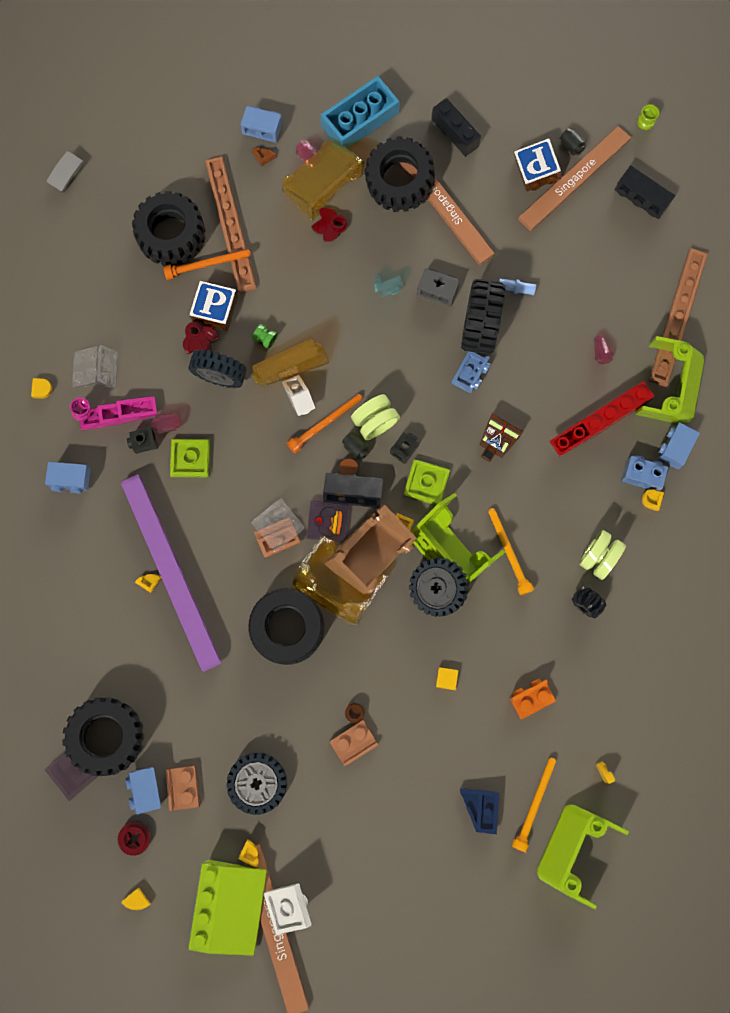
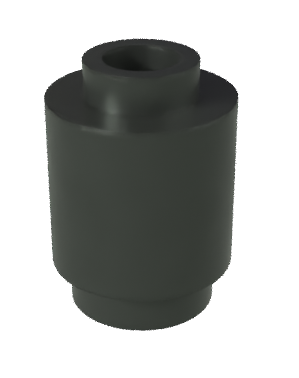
M571 128L566 129L559 138L561 144L572 155H580L586 148V141L575 130H571Z
M350 432L342 440L344 448L356 460L364 459L370 452V446L358 434Z

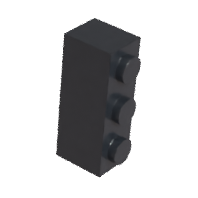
M447 98L433 107L431 120L465 157L479 147L481 135Z
M631 165L614 189L620 196L626 197L635 206L641 207L650 216L658 220L676 196Z
M326 473L323 502L380 508L383 479Z

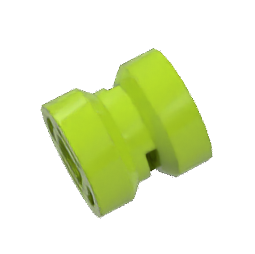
M651 104L644 106L637 119L638 126L643 130L653 128L659 116V109Z

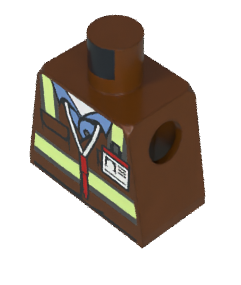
M492 413L479 444L485 448L481 457L488 462H491L495 455L503 458L521 437L523 430Z

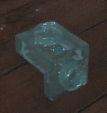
M374 275V282L372 284L375 292H379L381 297L389 294L395 295L402 289L400 276L382 283L379 275Z

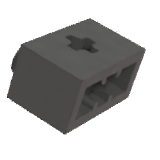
M425 268L416 295L451 307L460 280L452 275L441 274L435 269Z

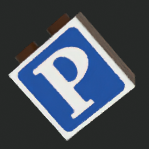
M549 139L514 152L526 192L530 190L536 191L541 186L554 184L561 179V170Z
M200 281L189 314L192 322L228 331L238 299L236 290L229 286L223 287L213 282Z

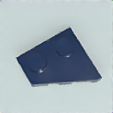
M461 788L460 793L472 819L475 831L478 833L497 834L499 792Z

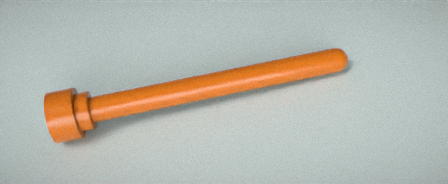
M247 249L176 267L169 264L164 265L163 269L166 279L171 280L175 279V276H178L180 273L249 257L251 252Z
M357 394L299 438L289 439L286 442L289 449L294 454L299 452L303 443L363 399L362 395Z

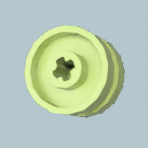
M384 394L367 401L351 415L354 424L361 427L360 433L365 440L378 437L394 426L400 419L397 411L389 408L391 402Z
M601 530L596 538L591 541L579 562V565L586 570L591 569L596 564L593 575L601 580L613 569L626 548V544L618 539L609 545L611 534L605 530Z

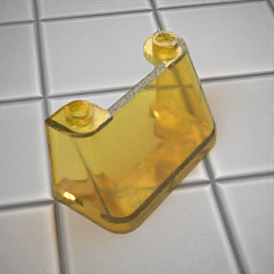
M327 140L322 144L321 149L291 176L288 175L283 179L282 192L313 221L319 216L317 210L320 207L323 208L325 202L346 182H352L354 178L358 180L363 176L365 161L359 155L336 141Z
M321 536L298 567L293 579V587L309 595L317 604L348 624L358 625L388 577L382 573L377 578V588L371 594H362L324 564L337 548L332 540Z

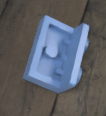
M468 352L451 384L470 394L473 389L477 390L482 382V379H480L481 374H486L491 365L488 363L490 357L486 356L484 358L474 352Z

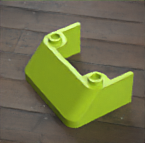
M656 336L648 344V347L671 351L675 359L683 361L677 397L665 399L661 409L642 406L635 412V415L677 424L679 422L687 424L694 418L704 356L687 342Z
M454 493L438 503L411 530L417 537L413 544L427 560L447 558L450 561H455L457 566L463 568V573L467 575L466 580L470 583L498 560L505 551L502 550L490 558L483 551H478L472 555L448 527L453 521V515L447 505L457 497Z
M568 804L562 809L536 869L537 876L548 885L596 910V904L579 895L582 884L576 875L570 873L586 834L595 838L601 837L605 834L608 826L625 835H628L629 831L576 805Z

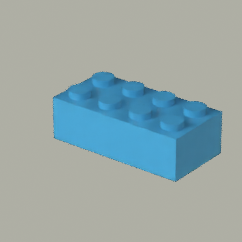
M377 76L320 115L321 127L337 147L344 152L398 115L400 101Z

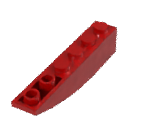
M643 381L549 442L559 457L649 403L654 398V394Z

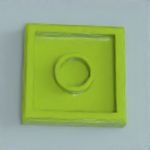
M171 439L170 477L209 478L210 440Z
M414 459L403 496L437 505L442 500L450 469Z

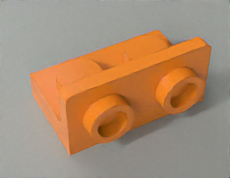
M538 678L529 683L531 687L525 690L521 687L512 692L514 696L509 699L520 720L556 702L547 685V679L541 681Z

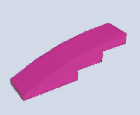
M153 396L116 401V404L97 406L95 409H90V417L86 421H80L82 431L157 416L155 398Z

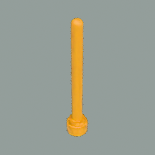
M494 508L489 509V516L519 582L517 589L520 596L532 592L535 589L532 583L525 579Z
M552 757L548 759L521 833L516 839H513L511 847L525 853L529 847L527 845L529 832L556 764V760Z

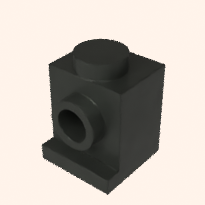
M151 426L129 432L130 437L127 438V444L129 449H133L136 454L158 449L155 433ZM143 437V440L141 442L137 441L138 438Z
M403 432L391 447L390 454L403 464H406L418 448L417 437L412 433L405 434ZM406 442L409 447L404 448L402 444Z

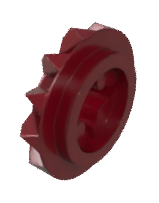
M131 822L123 826L118 834V845L121 851L130 856H137L143 853L150 845L151 835L148 827L144 826L141 822ZM130 833L133 835L141 833L137 839L139 844L133 842L128 845L132 838Z

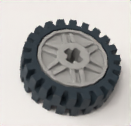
M263 753L248 754L240 758L230 769L226 783L227 793L231 802L242 812L251 815L267 813L279 805L286 793L287 777L285 770L270 755ZM254 778L262 781V784L259 786L260 789L252 786V783L255 782Z

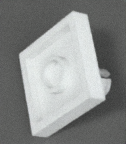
M299 883L264 893L276 935L305 929L312 925L306 908L308 900L302 894Z

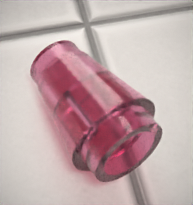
M596 336L594 338L595 360L599 364H607L613 360L614 354L605 336Z

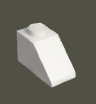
M299 375L282 382L298 416L308 414L311 410L316 409L309 390Z

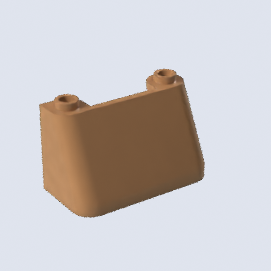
M383 505L372 512L324 564L362 594H371L377 588V578L402 552L408 553L414 547L413 542L417 537L386 505Z

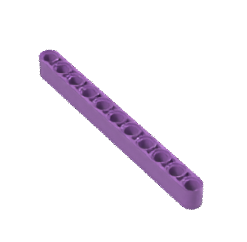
M137 474L121 481L123 490L200 668L203 672H206L221 665V659L140 475Z

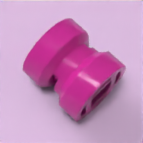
M76 398L71 402L70 409L73 418L81 422L86 421L91 415L89 402L84 398Z

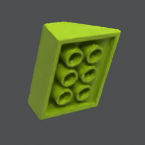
M209 859L202 863L188 950L208 954L255 955L267 869Z

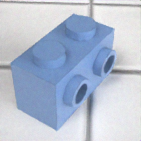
M246 106L240 124L242 134L277 143L282 127L281 114L275 111L262 110L256 106Z
M680 422L675 427L671 426L666 435L669 437L667 442H663L658 452L661 454L658 460L679 470L684 466L700 433Z
M634 455L627 459L621 481L648 490L655 489L660 491L663 488L668 467L663 466V463L659 461L650 462L642 456Z
M48 462L45 485L54 492H63L64 489L70 490L71 493L81 494L82 491H88L91 469L87 465Z
M154 767L128 772L129 777L125 778L127 790L131 789L132 797L129 798L130 809L135 810L136 814L160 809L161 804Z

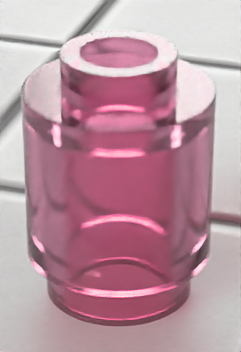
M308 140L297 144L296 155L307 166L314 168L321 162L320 152Z
M178 413L155 415V419H152L154 431L158 430V434L177 431V428H181Z

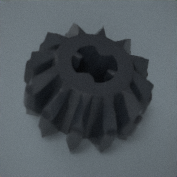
M586 586L578 589L572 598V602L578 610L588 617L595 619L602 614L607 606L600 594Z

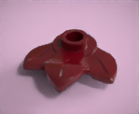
M321 208L319 209L321 220L311 226L314 232L323 235L324 242H331L337 239L339 233L346 231L348 222L345 217L337 215L335 210ZM340 223L342 226L337 227L335 225Z
M190 322L185 328L186 337L183 340V348L187 354H191L194 350L211 351V342L219 340V335L210 326L202 327L198 322ZM196 328L198 333L192 334L191 329Z

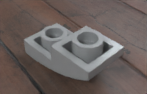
M67 151L57 163L46 182L64 192L72 177H76L84 161Z

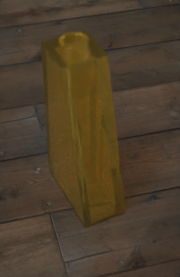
M310 338L253 365L252 377L256 383L265 387L324 366L329 361L323 346L313 338Z

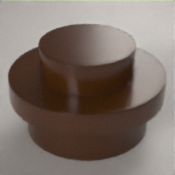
M352 703L347 706L345 716L349 722L358 723L364 718L365 711L360 704Z

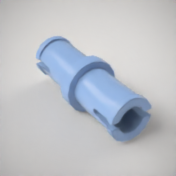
M499 278L498 282L505 285L506 291H511L513 294L523 293L534 296L536 284L520 282L519 279L514 281Z

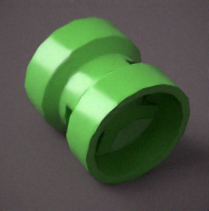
M260 324L256 328L252 340L257 343H263L265 348L270 349L275 343L278 333L273 330L269 331L265 325Z

